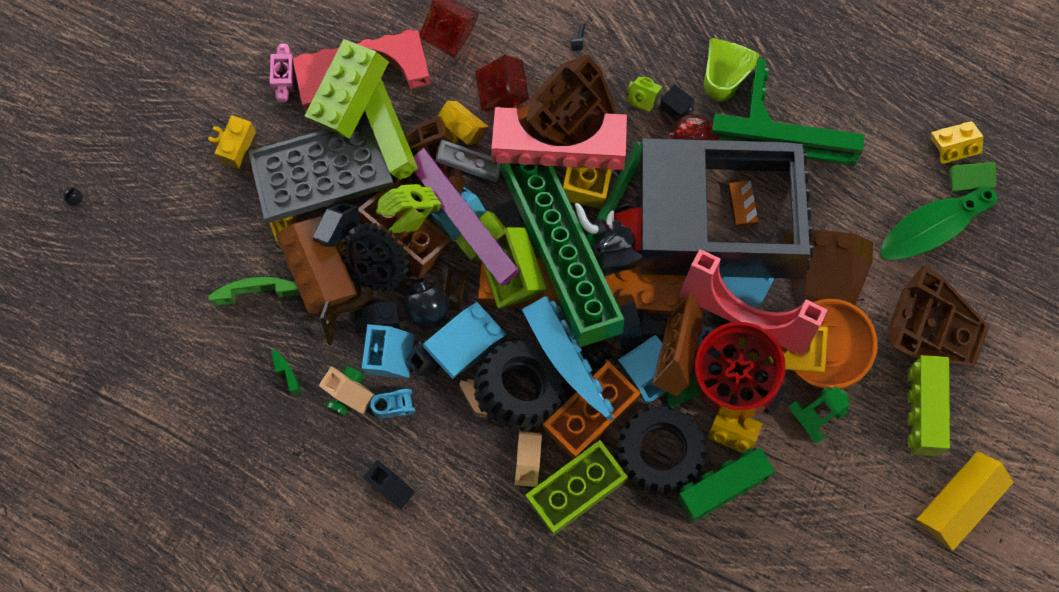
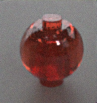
M688 114L681 117L673 127L674 132H670V139L719 141V135L712 133L713 124L711 125L706 117L699 114Z

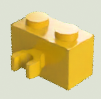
M447 101L437 115L441 117L446 128L450 130L449 134L456 145L459 144L460 139L467 145L478 144L489 128L488 125L458 101Z
M231 115L225 131L223 132L220 127L214 126L213 131L218 133L219 136L217 138L209 137L208 140L210 143L218 145L214 154L220 163L240 169L256 130L252 122Z

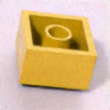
M566 167L562 187L569 202L601 209L606 200L612 170Z

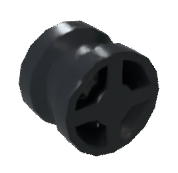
M599 341L593 343V347L584 352L585 358L598 369L603 366L605 360H609L612 357L610 351Z

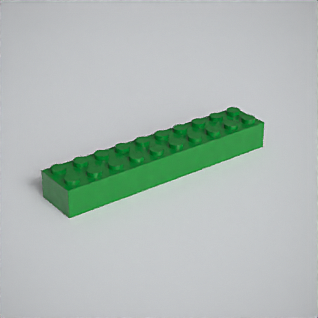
M501 163L503 177L579 347L623 334V315L553 166Z

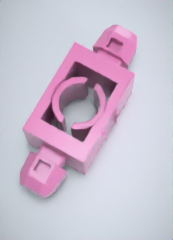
M279 44L277 53L271 54L270 86L273 92H275L278 102H286L289 92H295L294 57L290 54L288 44ZM282 67H285L287 72L283 75V78H280L278 74L283 71Z

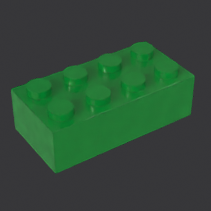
M752 447L744 451L738 458L739 460L734 462L733 459H730L721 465L718 472L714 473L711 470L701 476L699 483L694 485L693 482H690L681 488L677 502L690 524L770 479L775 470L761 447L756 450Z

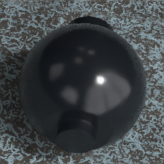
M426 277L412 281L410 283L411 290L407 293L404 301L406 315L418 326L428 327V329L438 327L449 310L447 294L440 286L434 283L429 284Z

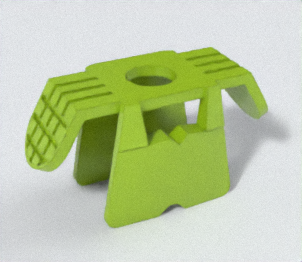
M418 184L401 185L397 189H391L379 199L376 213L393 216L396 213L407 211L388 231L392 230V233L412 232L420 228L431 210L434 213L438 212L441 203L434 192H432L431 187H421ZM416 195L420 197L421 202L414 200ZM416 209H425L423 212L415 214Z

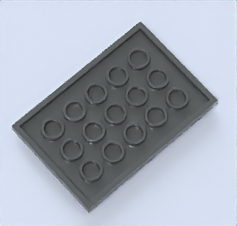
M368 117L359 120L350 139L325 129L248 151L266 224L394 187L391 174Z

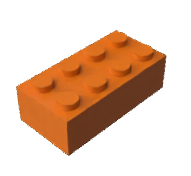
M609 361L592 377L593 379H598L603 388L601 394L604 400L608 398L614 408V411L611 412L614 417L613 420H608L576 392L543 424V430L572 459H575L590 448L640 399L641 392Z

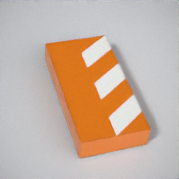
M751 180L729 183L728 187L735 226L757 224L758 217Z

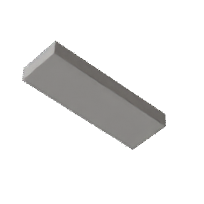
M445 140L439 142L435 162L495 183L497 182L501 163L491 162L490 156Z

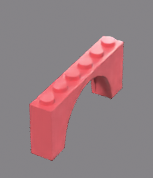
M406 30L401 34L384 35L379 39H366L357 43L360 46L376 51L389 61L390 64L395 66L406 78L410 89L430 85L418 30ZM339 48L331 50L322 49L317 53H304L293 58L305 112L309 108Z
M495 107L491 162L624 170L627 115L605 114L602 126L590 139L572 146H552L537 141L522 128L518 119L517 108Z
M699 249L689 269L679 297L684 299L691 292L695 295L699 307L731 322H748L758 325L772 334L781 346L804 356L828 309L807 299L800 307L788 312H768L754 308L738 299L726 287L719 271L721 259Z

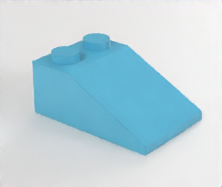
M476 302L463 310L423 344V347L453 379L491 353L495 347L502 343L507 333Z

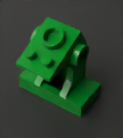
M829 386L818 393L820 398L804 408L800 401H795L788 406L816 444L827 438L820 428L834 417L837 420L841 419L848 413L847 408L851 405L847 393L843 389L839 390L837 386L833 389ZM825 402L832 412L821 420L814 409Z

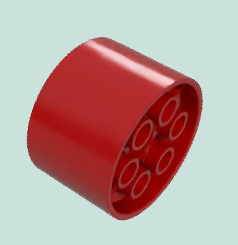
M732 322L717 327L704 338L696 354L694 383L699 397L710 410L723 417L745 419L758 415L772 404L784 380L786 366L782 348L772 334L752 323ZM739 337L748 338L745 351L743 349L739 350ZM713 348L720 355V360L707 354L708 351ZM726 348H732L736 355L728 358L723 354V351ZM748 352H755L759 359L752 362L747 359L746 354ZM769 357L772 358L774 365L760 367L762 361ZM713 365L719 366L721 373L719 375H712L709 372V368ZM735 366H738L740 369L744 368L742 375L739 376L738 372L734 373ZM763 373L766 375L767 381L759 383L755 380V375ZM705 381H717L715 385L709 388L705 385ZM719 387H727L730 394L726 397L720 396L717 393ZM755 388H761L767 391L768 394L762 398ZM743 390H748L752 393L753 398L748 401L743 400L740 397V393ZM732 395L737 396V406L729 404Z

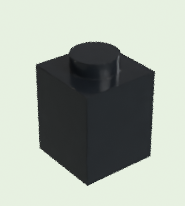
M674 84L661 98L660 108L680 123L684 118L688 119L694 112L695 99Z

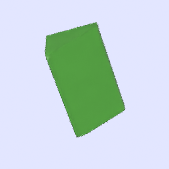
M995 162L954 165L948 171L952 192L977 190L981 187L996 188Z

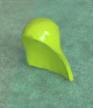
M715 38L710 39L707 69L704 77V89L707 96L717 102L731 99L742 82L752 72L759 54L735 43Z

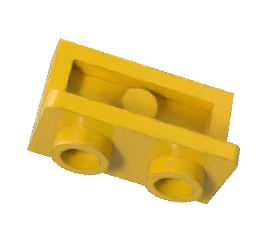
M972 121L931 132V140L940 151V162L942 164L981 154L983 151V135Z
M717 414L707 438L743 453L754 447L763 423L752 418L731 419Z

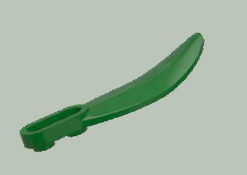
M981 187L961 198L941 199L916 209L902 219L887 235L881 246V256L889 261L903 260L943 245L957 236L969 224L972 218L991 209L997 201L996 192L990 187Z

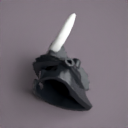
M575 204L580 224L587 232L592 233L593 238H595V242L592 244V251L595 258L598 259V264L601 270H603L604 276L624 270H631L643 262L644 256L634 249L636 242L634 234L630 228L622 225L621 221H614V211L609 212L606 222L604 219L597 218L595 222L590 223L581 205Z

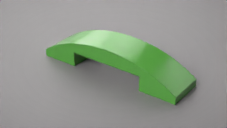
M254 277L235 281L219 288L209 295V301L213 306L236 304L235 295L276 290L279 298L299 296L301 294L297 285L293 282L273 277Z

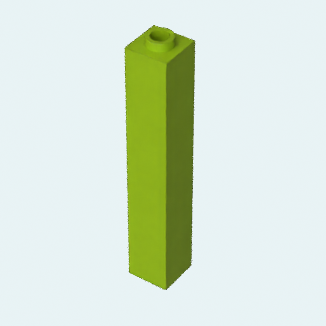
M380 79L365 108V112L389 172L401 180L409 177L418 167L383 81Z

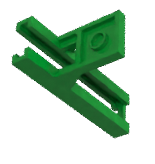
M757 58L751 81L747 118L721 114L714 115L709 140L803 143V152H807V160L855 166L863 152L865 134L773 122L763 104L767 89L765 88V83L769 73V68L765 67L766 59Z

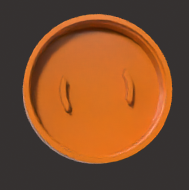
M839 299L815 301L813 303L828 309L820 327H828L825 373L793 372L801 381L820 390H824L828 386L831 389L837 386L839 390L853 386L868 373L874 363L877 353L875 328L868 316L860 308L849 302Z

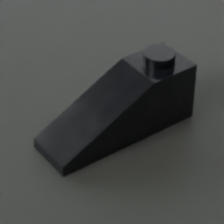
M632 294L615 298L624 318L623 334L618 335L623 356L644 343L637 306Z

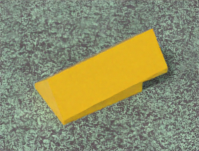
M977 451L919 515L916 521L952 552L1014 482L1002 462Z

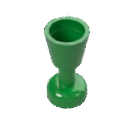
M348 366L344 368L343 374L355 382L361 383L365 377L363 373ZM338 399L327 401L325 408L344 417L347 414V408L343 405V402Z

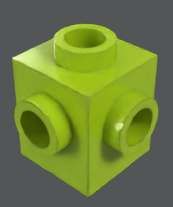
M639 76L634 82H630L626 93L629 94L626 102L631 103L636 109H644L650 112L657 102L662 86L654 83L648 77Z

